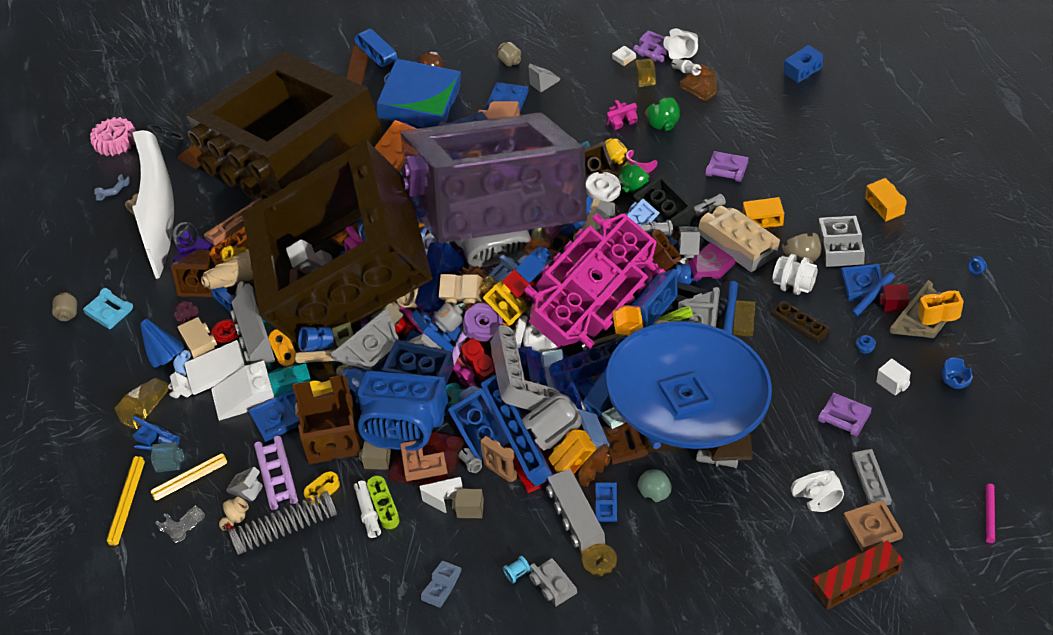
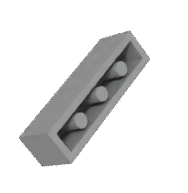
M571 468L547 477V494L549 498H554L556 512L558 515L562 514L563 525L566 531L570 530L572 534L570 537L574 547H578L581 554L605 545L604 531Z

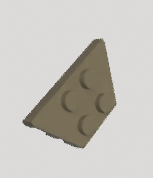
M928 280L890 327V333L935 338L947 321H940L933 325H924L918 316L921 297L929 294H941V292L937 293L931 281Z

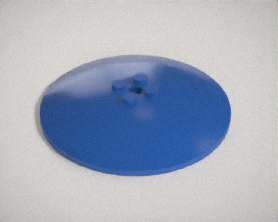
M664 322L634 332L616 347L610 357L606 371V388L609 399L624 421L641 434L653 440L681 448L705 449L719 447L745 437L764 419L771 401L772 386L770 375L757 353L736 336L722 329L696 322ZM682 393H686V394L691 395V396L686 397V396L682 395Z

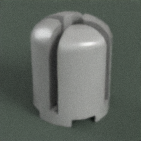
M562 393L554 394L522 419L525 428L530 429L532 435L536 438L534 441L544 451L551 449L562 441L569 431L578 429L582 424L581 414L577 406L568 396Z

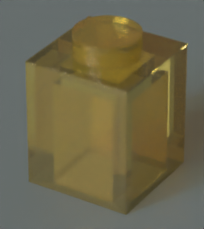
M653 58L636 60V77L639 87L656 85Z

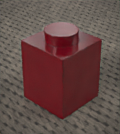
M907 284L884 285L883 293H879V303L883 305L884 312H903L909 305L910 297Z

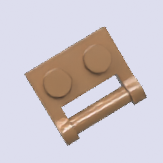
M485 436L480 441L484 465L509 482L515 481L517 479V472L513 464L514 451L511 448L504 449L498 441L491 440Z

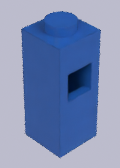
M607 368L582 402L587 412L596 414L600 419H602L601 413L613 407L606 388Z

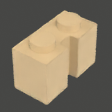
M441 274L439 298L451 305L457 304V302L475 305V302H482L484 279L479 275L457 276Z
M198 317L177 327L193 359L215 350L214 346L217 343L213 335H208L210 331L206 323L202 324Z

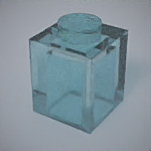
M177 442L152 445L151 462L156 473L180 470L184 454L183 450L179 449Z

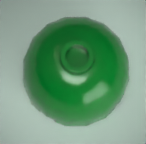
M674 98L659 100L660 104L655 106L653 103L644 114L648 123L653 128L665 131L674 128V125L680 118L679 105Z
M630 161L625 163L618 175L620 185L622 186L621 191L628 196L630 194L634 195L650 183L648 173L635 163L632 166L629 165Z

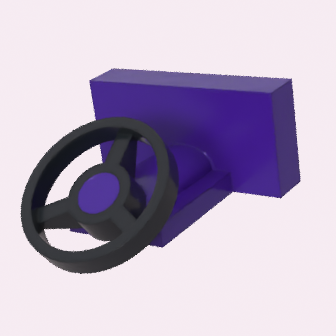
M183 222L174 228L173 239L179 252L173 258L174 263L195 250H212L210 243L198 237V231L193 224ZM183 224H186L187 226L185 227V229L181 230L179 234L176 235L178 227ZM190 226L193 228L195 232L194 241L189 230Z

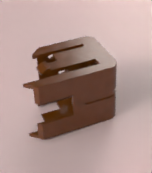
M346 374L329 377L334 393L332 395L314 398L309 381L292 385L297 400L295 413L296 417L298 416L300 420V425H298L300 437L309 465L332 461L337 458L343 459L359 456L361 445L358 421Z

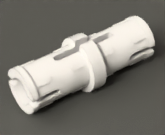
M675 58L672 63L676 64H672V67L681 70L682 73L698 75L701 72L696 70V68L701 69V66L693 64L689 60L683 61Z

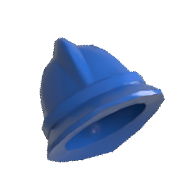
M361 368L345 369L342 375L346 374L350 392L356 401V406L360 404L358 390L366 370Z

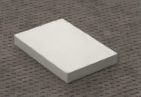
M237 340L184 363L190 388L194 395L218 385L246 366L240 344Z

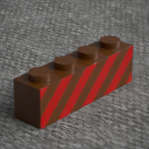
M888 540L881 544L876 543L869 550L855 554L850 560L844 563L839 562L832 569L818 573L813 578L812 591L826 610L901 572L903 559Z

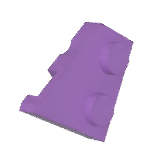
M414 156L406 157L401 168L403 187L405 190L407 189L410 197L417 196L419 169Z

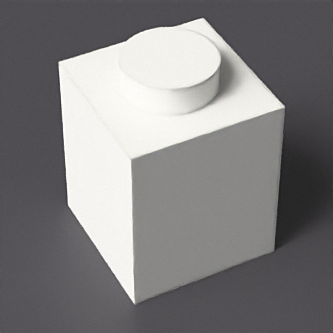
M890 359L878 370L876 382L896 396L901 390L905 391L910 385L911 372L893 359Z

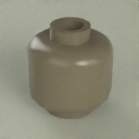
M504 42L498 47L497 58L508 67L519 64L521 61V50L511 42Z
M60 293L54 297L52 301L53 316L60 321H68L74 318L77 314L76 298L69 293Z

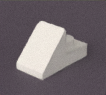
M461 477L420 486L422 500L444 513H447L444 500L456 497L457 489H463Z

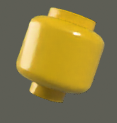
M610 138L605 141L612 164L623 163L626 160L627 148L618 139Z

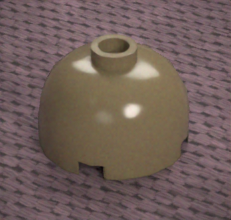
M806 233L787 240L788 245H782L785 257L795 254L797 256L796 262L801 263L803 258L806 257L809 258L810 264H814L813 262L821 254V243L818 234L812 233L813 236L808 237Z

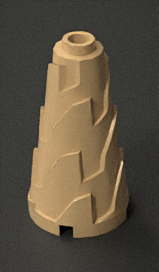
M249 249L246 252L233 256V259L220 263L215 268L204 272L201 277L203 286L209 289L235 286L241 281L244 282V285L254 283Z

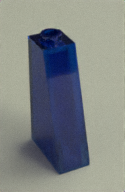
M446 241L431 242L429 244L427 259L433 280L418 288L415 304L425 313L438 311L445 304V301L439 298L441 274L457 275L465 263V259Z

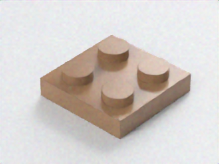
M884 500L845 512L843 515L862 552L869 550L876 543L881 544L887 540L891 543L903 537L901 529Z

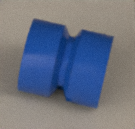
M302 327L298 335L300 350L302 352L331 350L333 346L331 328Z

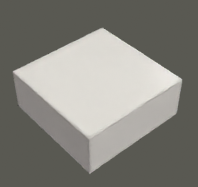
M623 46L612 53V58L625 66L636 58V53Z

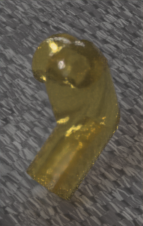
M485 276L482 280L483 284L480 285L479 289L484 294H487L498 281L492 276Z

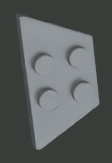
M719 287L713 288V291L702 295L700 293L691 299L680 301L678 303V310L690 306L693 312L692 317L682 321L716 327Z
M386 308L332 352L331 358L335 361L369 371L375 369L388 358L395 341L399 340L389 310Z

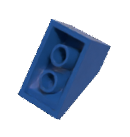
M483 389L448 409L476 458L483 460L480 441L485 436L491 440L498 441L502 447L510 443Z

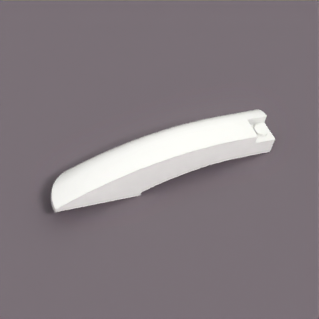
M135 131L132 133L140 157L141 181L136 205L132 207L155 278L158 279L164 268L172 238L174 223L173 192L157 138L149 131Z

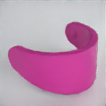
M633 150L626 153V162L630 161L629 165L631 166L635 163L646 173L651 172L657 166V160L649 163H640L631 159L634 154Z

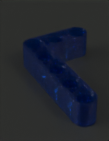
M623 336L552 363L548 370L554 389L568 396L577 406L578 410H583L580 395L574 383L603 373L616 347L628 336Z

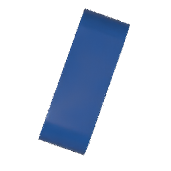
M367 29L355 35L357 46L380 67H385L396 61L397 54L395 50L372 29Z

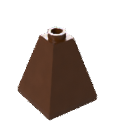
M195 250L171 265L178 296L213 297L211 290L204 287L201 282L203 273L212 269L210 250Z

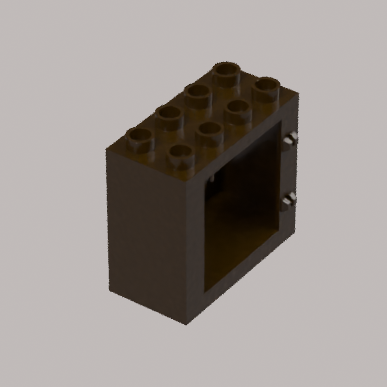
M282 51L187 115L192 127L188 131V136L192 143L201 149L204 157L200 159V163L206 173L212 177L216 174L221 176L230 187L235 185L241 187L244 193L252 199L257 196L263 200L287 187L291 182L306 176L316 170L321 164L331 161L348 151L353 145L359 144L364 140H367L375 147L384 135L367 87L285 51Z
M367 140L353 145L348 151L329 162L321 164L316 170L299 180L291 182L284 189L259 201L257 205L243 212L259 316L297 345L299 331L302 327H329L332 330L348 322L352 325L433 280L412 196L410 197L407 189L405 190L403 187V176ZM362 220L367 239L365 242L309 274L298 270L302 278L289 285L290 270L295 268L292 267L286 248L299 240L311 244L312 248L347 227Z

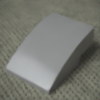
M857 217L819 218L820 238L826 267L864 265L865 251Z

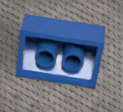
M672 269L657 274L653 280L648 282L644 291L637 295L636 300L629 305L640 307L643 328L651 326L676 299L677 270Z

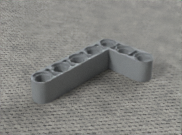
M500 325L490 341L500 397L509 405L533 411L554 394L560 392L554 388L524 380L515 333L510 327Z

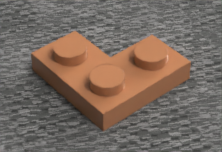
M416 441L400 443L406 481L448 474L444 452L424 456L422 448L406 451L405 446L413 445Z

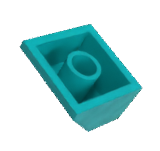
M297 363L268 372L274 397L294 391L292 385L295 383L311 382L306 363Z

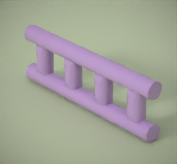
M275 436L273 438L274 444L264 447L261 442L254 443L271 510H276L278 508L277 502L285 499H290L292 504L298 502L281 436ZM277 451L279 459L267 462L265 454ZM281 467L283 475L271 478L269 470ZM285 482L287 491L275 494L273 486Z

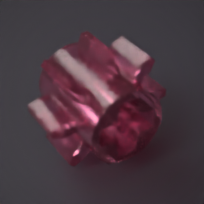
M182 302L178 307H175L176 313L174 315L176 320H180V323L184 324L197 318L196 314L199 312L197 306H193L192 302Z

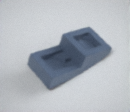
M442 561L432 573V581L422 592L421 600L440 608L452 591L461 573V568Z

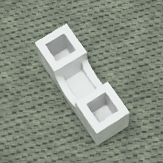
M299 240L286 248L292 267L305 274H309L333 260L332 256L323 250L314 253L312 245L303 240Z

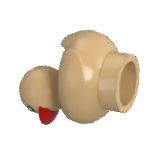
M236 497L223 503V510L227 516L223 517L219 522V526L223 531L233 529L234 523H240L244 520L245 512L249 509L244 499Z

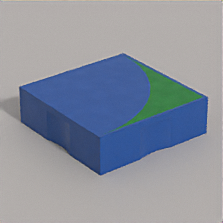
M396 59L377 102V117L439 130V126L446 124L450 108L455 102L461 87V71Z

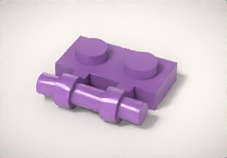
M647 31L639 39V45L641 46L635 45L633 47V51L637 52L638 55L642 57L647 56L655 62L664 61V56L661 53L664 55L669 54L663 45L665 37L651 31Z

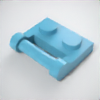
M103 288L99 296L89 303L83 311L95 321L111 329L132 311L133 305L113 295L111 290ZM109 300L119 306L120 309L117 311L105 302Z

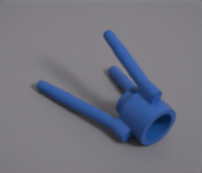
M136 416L133 417L135 421L160 434L158 443L161 447L135 445L136 449L167 453L168 450L174 451L180 441L179 436L168 432L162 427L159 429Z

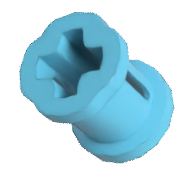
M522 555L509 566H503V571L511 583H515L516 579L523 574L531 572L530 565Z

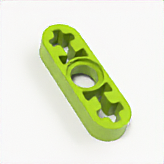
M373 476L367 482L370 497L382 527L393 529L399 524L398 512L385 479L381 476ZM376 484L380 487L381 492L377 493L374 486ZM381 499L389 500L384 506L378 505V501ZM386 512H389L392 520L388 521Z

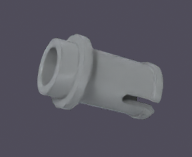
M464 448L467 454L461 450L459 458L467 465V470L473 473L479 472L482 468V461L476 458L469 448Z

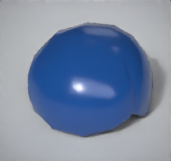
M953 357L947 359L941 370V378L944 383L954 389H962L969 386L973 376L971 368H966L964 360Z

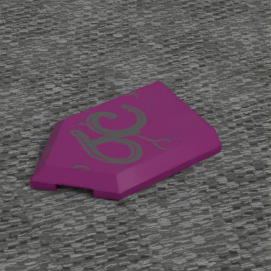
M711 242L699 251V255H695L694 258L688 261L694 280H700L702 277L719 279L737 263L732 256Z

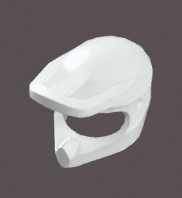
M831 470L809 474L797 479L791 486V492L794 497L813 499L807 502V506L811 511H829L836 507L844 496L840 479Z

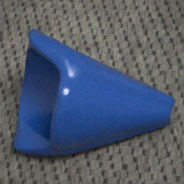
M145 319L140 323L145 352L154 368L168 363L173 357L183 351L184 346L178 339L155 325L149 319Z

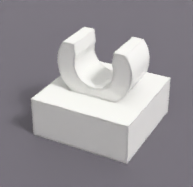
M174 372L170 376L171 383L168 385V388L173 390L170 396L178 398L180 395L189 397L192 391L188 378Z

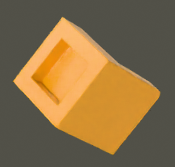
M624 305L613 311L616 334L630 336L643 328L640 307Z

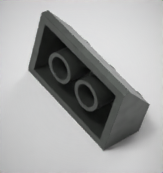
M663 175L633 195V198L638 203L644 199L659 212V215L655 218L658 223L670 220L673 230H678L679 226L687 227L698 219L694 206Z

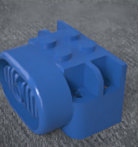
M366 371L358 390L361 409L358 431L366 442L378 448L401 450L400 443L416 441L413 445L405 446L406 451L421 449L428 443L433 427H440L444 422V416H449L445 377Z

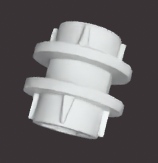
M791 254L789 257H779L773 272V283L781 285L782 291H787L789 286L794 287L793 292L796 295H799L801 291L809 293L816 280L817 265L810 264L809 258L806 257L803 258L801 263L796 262L797 256L795 254Z

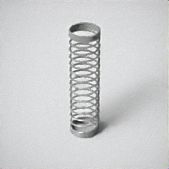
M326 490V492L321 493L322 502L318 495H315L316 505L312 498L309 497L310 508L306 501L303 500L304 512L300 504L296 502L298 515L292 505H290L291 516L287 509L283 508L286 522L279 510H277L279 523L274 514L271 513L273 527L265 515L264 520L267 530L261 519L258 518L261 534L254 521H251L254 535L248 524L245 523L248 539L242 527L239 526L242 543L235 529L229 530L237 554L239 555L247 551L244 538L250 549H253L250 534L256 546L259 547L256 531L263 544H266L262 527L270 542H272L269 526L276 539H278L274 520L282 536H285L281 519L287 531L291 534L287 515L295 531H298L293 512L301 528L304 529L299 509L308 526H310L305 505L314 523H317L312 504L320 520L323 521L318 501L327 518H329V514L331 517L337 515L329 492Z

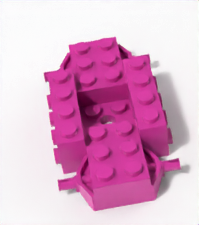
M596 213L592 219L600 225V233L591 226L585 231L581 229L575 235L576 240L574 243L570 240L563 248L565 252L563 254L559 252L552 260L554 264L552 266L547 265L541 271L543 276L535 286L539 292L530 285L524 290L534 300L532 302L531 319L529 322L558 348L561 345L565 346L581 341L590 349L595 342L587 336V333L594 339L602 329L606 331L613 323L611 320L613 311L624 304L629 305L635 298L633 295L635 291L639 294L646 286L643 282L648 276L640 269L647 267L655 275L661 269L652 262L657 241L625 213L611 219L607 218L606 220ZM592 273H596L600 280H595L592 277Z

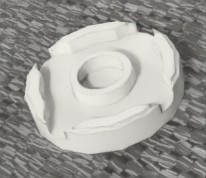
M608 172L591 174L586 179L585 191L591 199L609 202L619 196L621 185L615 175Z

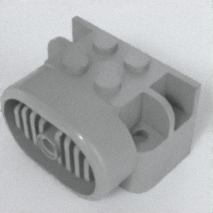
M522 187L449 203L447 229L452 230L453 241L463 248L467 263L470 266L486 268L499 265L501 263V255L517 260L527 254L532 247V240L528 232L530 209Z

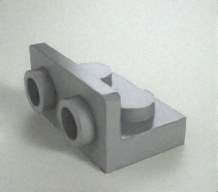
M553 558L539 567L534 563L530 565L531 574L529 576L535 586L539 585L545 599L547 601L551 600L555 606L577 594V588Z

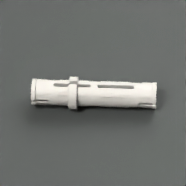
M359 481L358 484H354V489L362 512L361 520L366 526L368 537L375 538L377 537L375 531L378 536L381 534L377 521L378 514L374 511L367 483Z

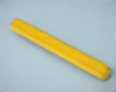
M135 456L132 460L106 539L109 545L116 546L119 544L145 463L141 456Z

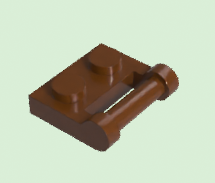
M627 422L613 429L610 426L602 428L610 445L607 451L612 465L641 458L648 454L638 431ZM630 431L635 449L630 450L624 432Z

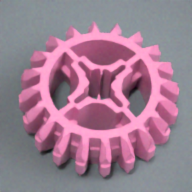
M113 117V119L109 120L107 118V121H101V124H96V128L92 129V133H90L91 144L100 155H120L121 152L131 149V145H135L132 132H135L136 129L131 121L127 119H122L121 117L116 119Z

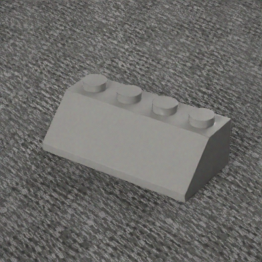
M248 283L231 302L234 310L230 312L233 321H238L235 324L238 335L242 334L243 336L239 338L242 349L247 348V351H244L246 361L253 364L264 360L265 365L276 361L262 318L259 316V310L252 289Z

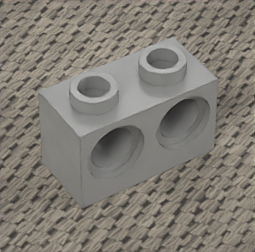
M679 226V253L683 257L694 258L695 255H699L700 231L698 227Z

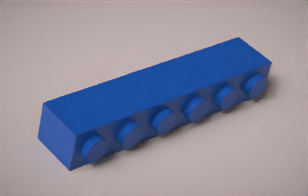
M492 376L482 382L481 386L527 478L537 487L547 481V477L553 474L538 444L534 441L535 438L530 429L525 428L522 421L524 417L519 407L509 405L501 399L497 376Z

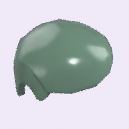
M661 470L645 471L638 479L637 484L644 498H652L655 502L666 499L671 493L672 486L670 480Z

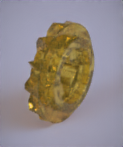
M595 544L587 548L583 553L582 563L585 570L591 572L592 575L599 574L602 577L603 574L611 573V570L616 568V553L607 545ZM603 555V562L596 565V560H599Z

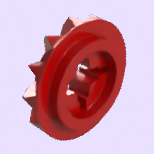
M232 319L218 322L211 331V335H213L216 343L219 342L223 345L224 343L229 344L231 341H236L237 337L241 336V334L238 335L235 324L238 322H234Z

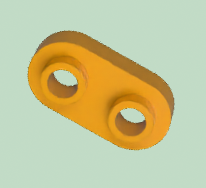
M278 329L272 331L269 335V342L278 362L284 366L293 365L296 362L295 354L297 352L291 339ZM279 335L283 337V340L280 343L276 340L277 336ZM286 353L291 354V358L289 360L285 359Z

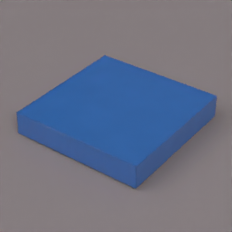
M879 264L841 268V276L848 301L864 299L883 279Z

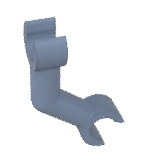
M119 175L118 183L113 188L105 190L103 188H95L96 200L100 201L105 196L118 194L123 186L130 184L129 176L124 180L123 175Z

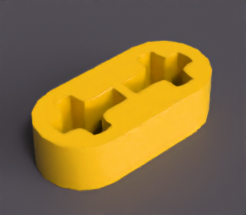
M326 472L309 484L304 490L306 502L309 504L308 499L310 497L316 505L315 496H310L311 493L317 494L321 502L322 492L327 490L329 495L334 493L340 486L337 474Z

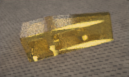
M154 378L127 393L114 408L120 422L137 429L140 423L135 421L133 417L136 416L144 420L167 393L169 384Z

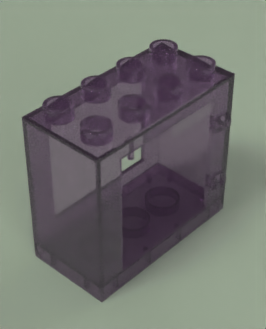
M543 113L401 131L403 164L406 157L414 156L419 169L417 196H412L415 212L438 243L587 221L585 147Z

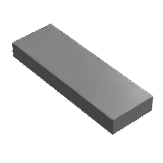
M873 450L852 452L851 457L868 504L884 500L886 505H891L892 500Z

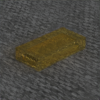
M736 301L733 335L753 336L755 302Z

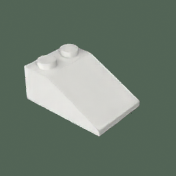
M264 360L244 366L211 389L219 420L249 412V409L275 398Z

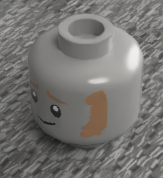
M446 303L435 313L436 320L434 322L443 332H453L463 322V317L461 316L463 311L456 304L452 306Z

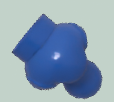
M675 264L671 268V270H677V281L689 285L698 281L694 280L693 272L687 264Z

